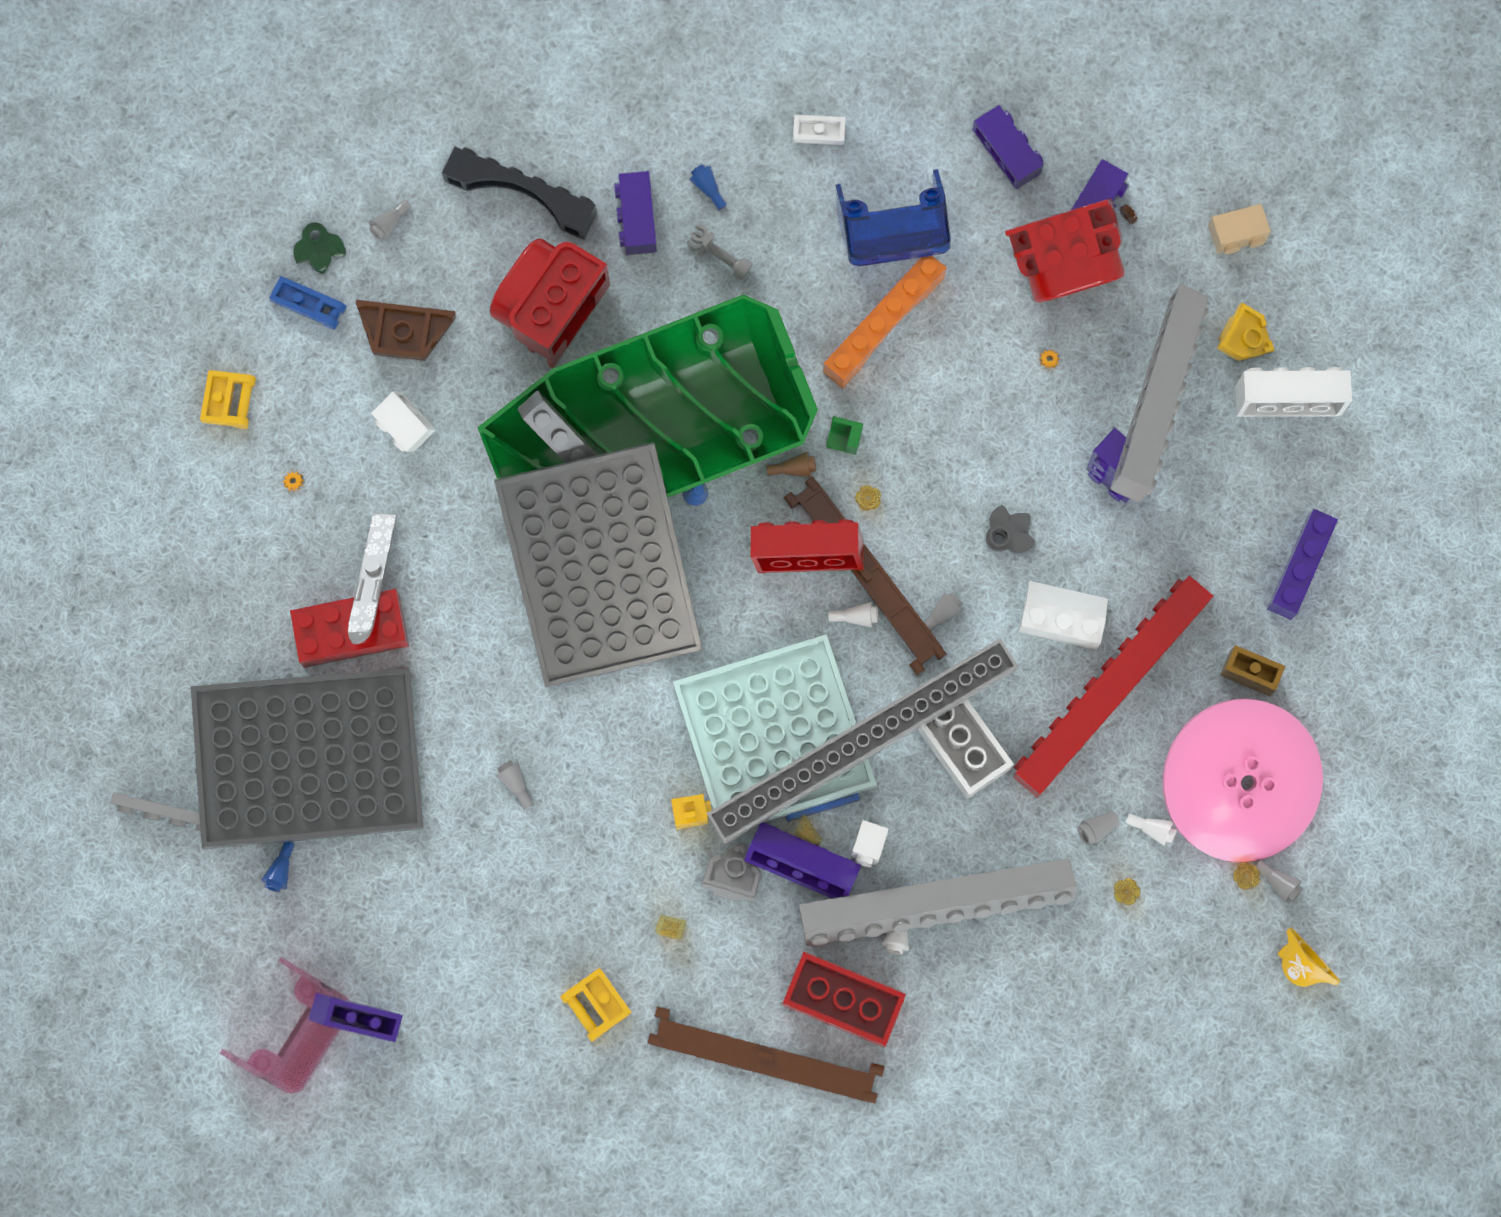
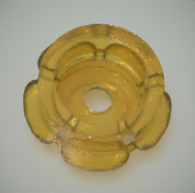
M870 485L861 487L860 491L855 495V500L859 507L865 511L876 509L881 503L880 491L877 488H872ZM866 496H870L871 499L867 500Z
M1245 862L1237 866L1238 869L1234 870L1233 879L1241 889L1248 890L1250 887L1254 888L1259 884L1260 872L1255 865ZM1244 874H1248L1249 878L1246 879Z
M1125 878L1123 881H1117L1114 885V898L1119 903L1123 902L1125 905H1132L1136 902V898L1140 897V887L1137 886L1133 879ZM1128 889L1129 894H1125L1124 890Z

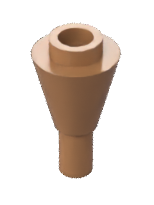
M807 451L783 463L767 465L768 476L785 474L812 477V472H816L814 456H809Z

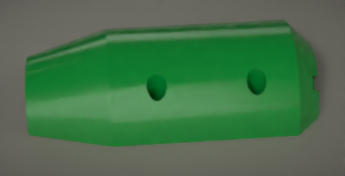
M743 294L553 368L478 426L477 429L497 479L565 463L525 422L518 410V407L538 390L599 455L654 442L666 496L669 498L804 444L818 408L803 370L797 361L795 350L779 310ZM707 331L713 333L717 342L714 344L706 343L703 339V334ZM607 370H612L617 373L618 380L614 383H607L603 379V373ZM745 431L753 433L757 439L756 443H746L743 439V433Z

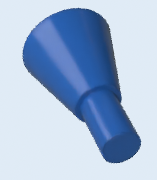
M701 164L691 171L692 177L689 180L707 197L711 198L718 211L727 206L718 192L719 189L711 166L705 167L704 164Z
M704 483L682 492V496L690 505H701L708 497V488Z
M283 843L279 856L276 857L261 878V881L265 883V888L274 892L287 889L289 858L294 848L293 843Z

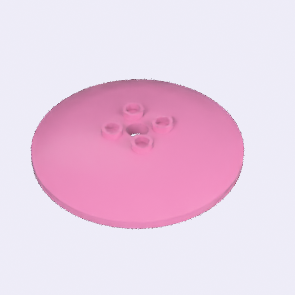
M1234 699L1220 702L1194 716L1174 739L1168 751L1163 770L1165 805L1178 831L1188 842L1212 857L1232 862H1250L1265 859L1291 845L1301 836L1313 819L1320 802L1323 786L1321 758L1317 746L1307 729L1286 710L1274 704L1254 699ZM1251 775L1253 785L1251 788L1244 790L1241 787V780L1244 776Z

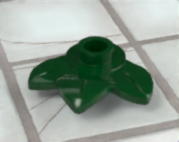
M312 222L304 227L302 239L295 244L293 255L297 264L308 260L313 269L324 274L330 265L331 256L344 257L346 249L338 235L328 233L322 224ZM316 230L320 233V237L317 240L310 238L312 231Z

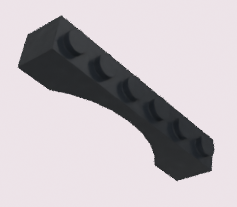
M454 146L442 171L444 182L467 192L480 188L496 187L523 193L545 207L556 220L561 231L585 240L597 215L596 204L591 199L585 196L576 197L560 186L555 188L547 185L546 181L534 176L531 178L523 175V172L515 167L506 168L491 157H486L485 159L477 156L476 152L466 147L461 149Z

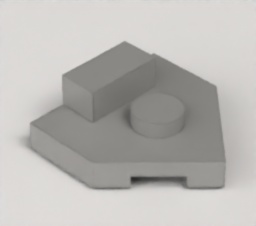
M740 843L731 850L709 859L701 887L713 890V895L735 902H739L740 899L754 902L762 874L757 866L744 861L747 850L743 843Z

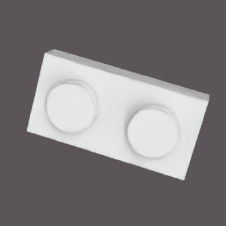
M794 115L793 143L844 145L845 117Z

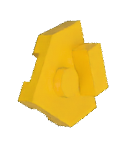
M1243 302L1240 303L1234 315L1229 317L1218 339L1220 343L1217 349L1238 362L1274 352L1273 343L1270 341L1266 329L1265 316Z

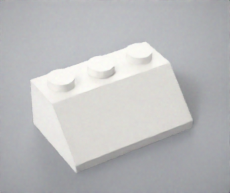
M1029 581L1018 632L1097 650L1103 635L1108 599Z

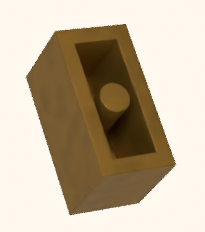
M1235 645L1227 656L1220 676L1270 697L1276 691L1286 666Z

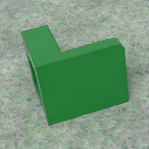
M833 416L826 447L856 455L863 431V423Z

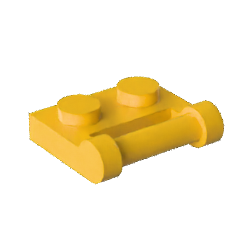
M208 370L200 421L207 424L247 429L249 425V419H247L252 387L256 384V377L248 374ZM235 384H241L237 416H230Z
M600 967L560 996L563 1003H567L584 1026L588 1032L587 1037L591 1042L601 1037L632 1014ZM582 991L604 1021L598 1027L576 997Z

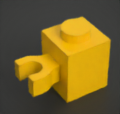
M703 794L671 799L676 829L708 824L707 813L711 811L710 800L704 801Z

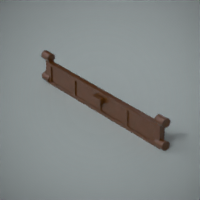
M814 477L809 478L805 482L808 488L796 497L792 492L784 496V500L791 509L800 503L813 521L822 520L827 523H838L839 520L845 519ZM864 544V570L850 571L917 658L909 666L919 676L926 670L922 664L934 656L941 660L947 653Z
M656 1007L654 1017L661 1018L657 1035L650 1033L647 1044L876 1104L878 1093L872 1092L875 1075L883 1076L884 1065L871 1062L869 1073L669 1021L671 1009Z

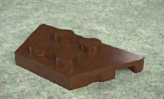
M356 300V306L372 353L378 356L425 361L454 322L457 315L456 311Z

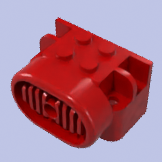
M1111 198L1005 231L1006 236H1009L1014 259L1016 258L1020 272L1028 278L1033 299L1037 303L1097 287L1121 279L1125 275L1119 253V247L1123 241L1122 233Z
M535 239L523 250L497 288L491 301L490 315L493 319L511 329L515 339L527 346L530 352H537L545 357L548 366L553 369L610 287L607 264L574 243L562 242L555 247L544 239Z

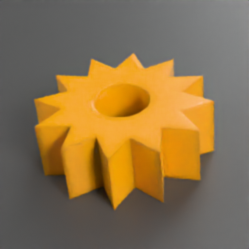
M1050 349L1048 352L1044 350V354H1040L1041 358H1039V361H1042L1041 365H1044V369L1046 367L1049 370L1051 367L1055 369V365H1059L1058 360L1060 358L1057 357L1059 353H1055V350L1052 352ZM1047 357H1051L1052 361H1048Z
M292 471L291 474L287 473V476H283L286 480L282 482L285 483L284 487L288 488L289 491L293 489L295 492L296 489L300 490L299 486H303L301 483L304 479H301L302 474L298 475V471L295 474ZM292 479H296L294 484L291 483Z

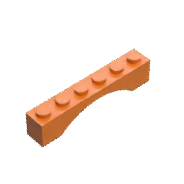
M926 251L824 362L823 373L843 389L860 371L893 328L945 278L947 267Z

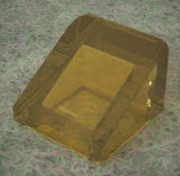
M803 815L793 836L800 837L807 842L819 846L822 838L807 816Z
M661 915L655 932L658 936L681 941L683 940L687 922L686 920Z

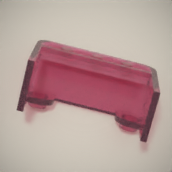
M280 957L279 963L301 975L295 985L294 994L298 1001L307 1006L277 1055L267 1049L256 1050L251 1054L248 1061L226 1049H222L219 1054L282 1091L295 1094L304 1089L341 1030L308 1020L315 994L320 993L349 1001L350 999L300 967Z

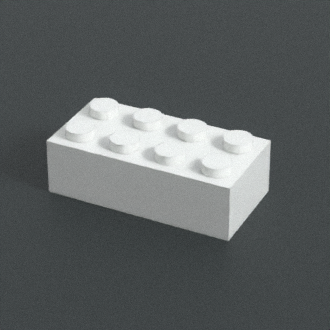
M1285 367L1275 368L1273 371H1263L1262 368H1249L1243 372L1235 385L1236 417L1341 416L1352 402L1350 370H1342L1340 367L1327 368L1326 371H1316L1313 367L1301 368L1299 371H1289V368Z
M968 700L918 729L920 735L966 799H969L1007 773L1014 765Z

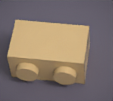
M1262 204L1212 216L1208 224L1217 254L1221 252L1233 254L1238 252L1241 247L1250 245V248L1259 247L1265 244L1271 233Z

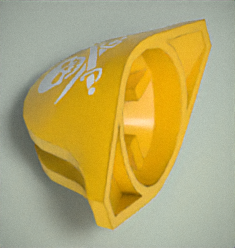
M1290 927L1287 930L1288 943L1277 953L1282 959V969L1287 979L1293 984L1302 987L1320 982L1333 985L1341 983V980L1309 944Z

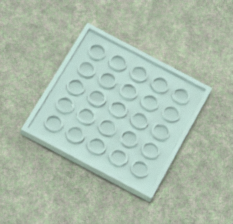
M827 634L673 682L712 809H715L856 724ZM867 759L764 822L877 787L869 760Z

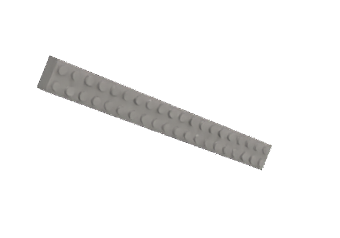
M1000 638L711 810L707 815L724 844H727L1015 672L1019 666Z

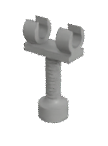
M696 225L695 229L703 234L700 232L690 233L692 242L690 240L687 241L688 247L693 251H699L698 254L701 256L705 251L711 252L715 257L732 267L734 270L733 275L742 280L753 263L746 258L737 260L732 255L730 256L728 252L726 253L718 245L713 244L712 240L715 235L713 232L708 233L705 226Z

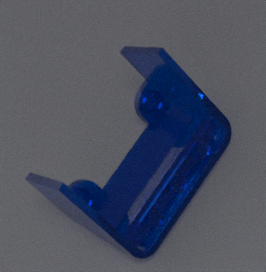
M938 169L933 170V188L925 189L920 193L919 205L869 212L866 203L856 199L845 201L841 184L835 185L838 221L847 258L852 265L867 266L940 255L949 251L951 235L946 197Z

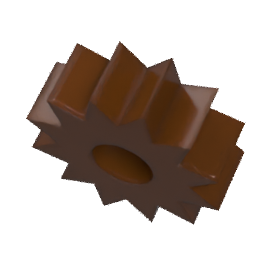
M1128 204L1120 208L1121 215L1129 224H1134L1138 221L1135 210H1132V207Z

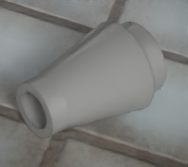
M1110 811L1106 814L1081 821L1077 831L1081 840L1086 845H1096L1119 825V820L1116 814Z

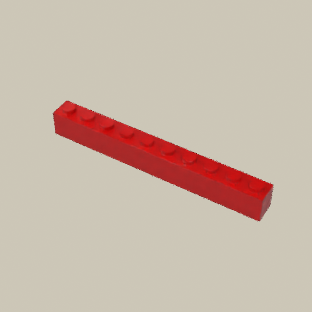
M1190 575L1184 581L1180 578L1169 590L1173 594L1166 601L1162 598L1152 609L1155 612L1154 616L1150 620L1145 617L1135 628L1138 634L1132 640L1127 637L1119 646L1118 650L1121 653L1116 659L1110 657L1100 668L1104 671L1098 679L1093 676L1083 688L1087 692L1081 699L1075 696L1066 707L1069 710L1067 715L1063 719L1058 716L1048 727L1052 732L1046 738L1040 736L1031 748L1034 752L1028 759L1023 756L1013 767L1016 770L1013 778L1036 798L1043 793L1213 598L1214 595Z

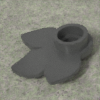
M1004 505L997 507L989 518L991 528L986 534L988 547L997 552L1008 549L1014 553H1022L1031 549L1036 541L1031 536L1025 534L1030 525V514L1015 513L1009 515ZM1001 535L1004 541L997 543L994 540V536Z

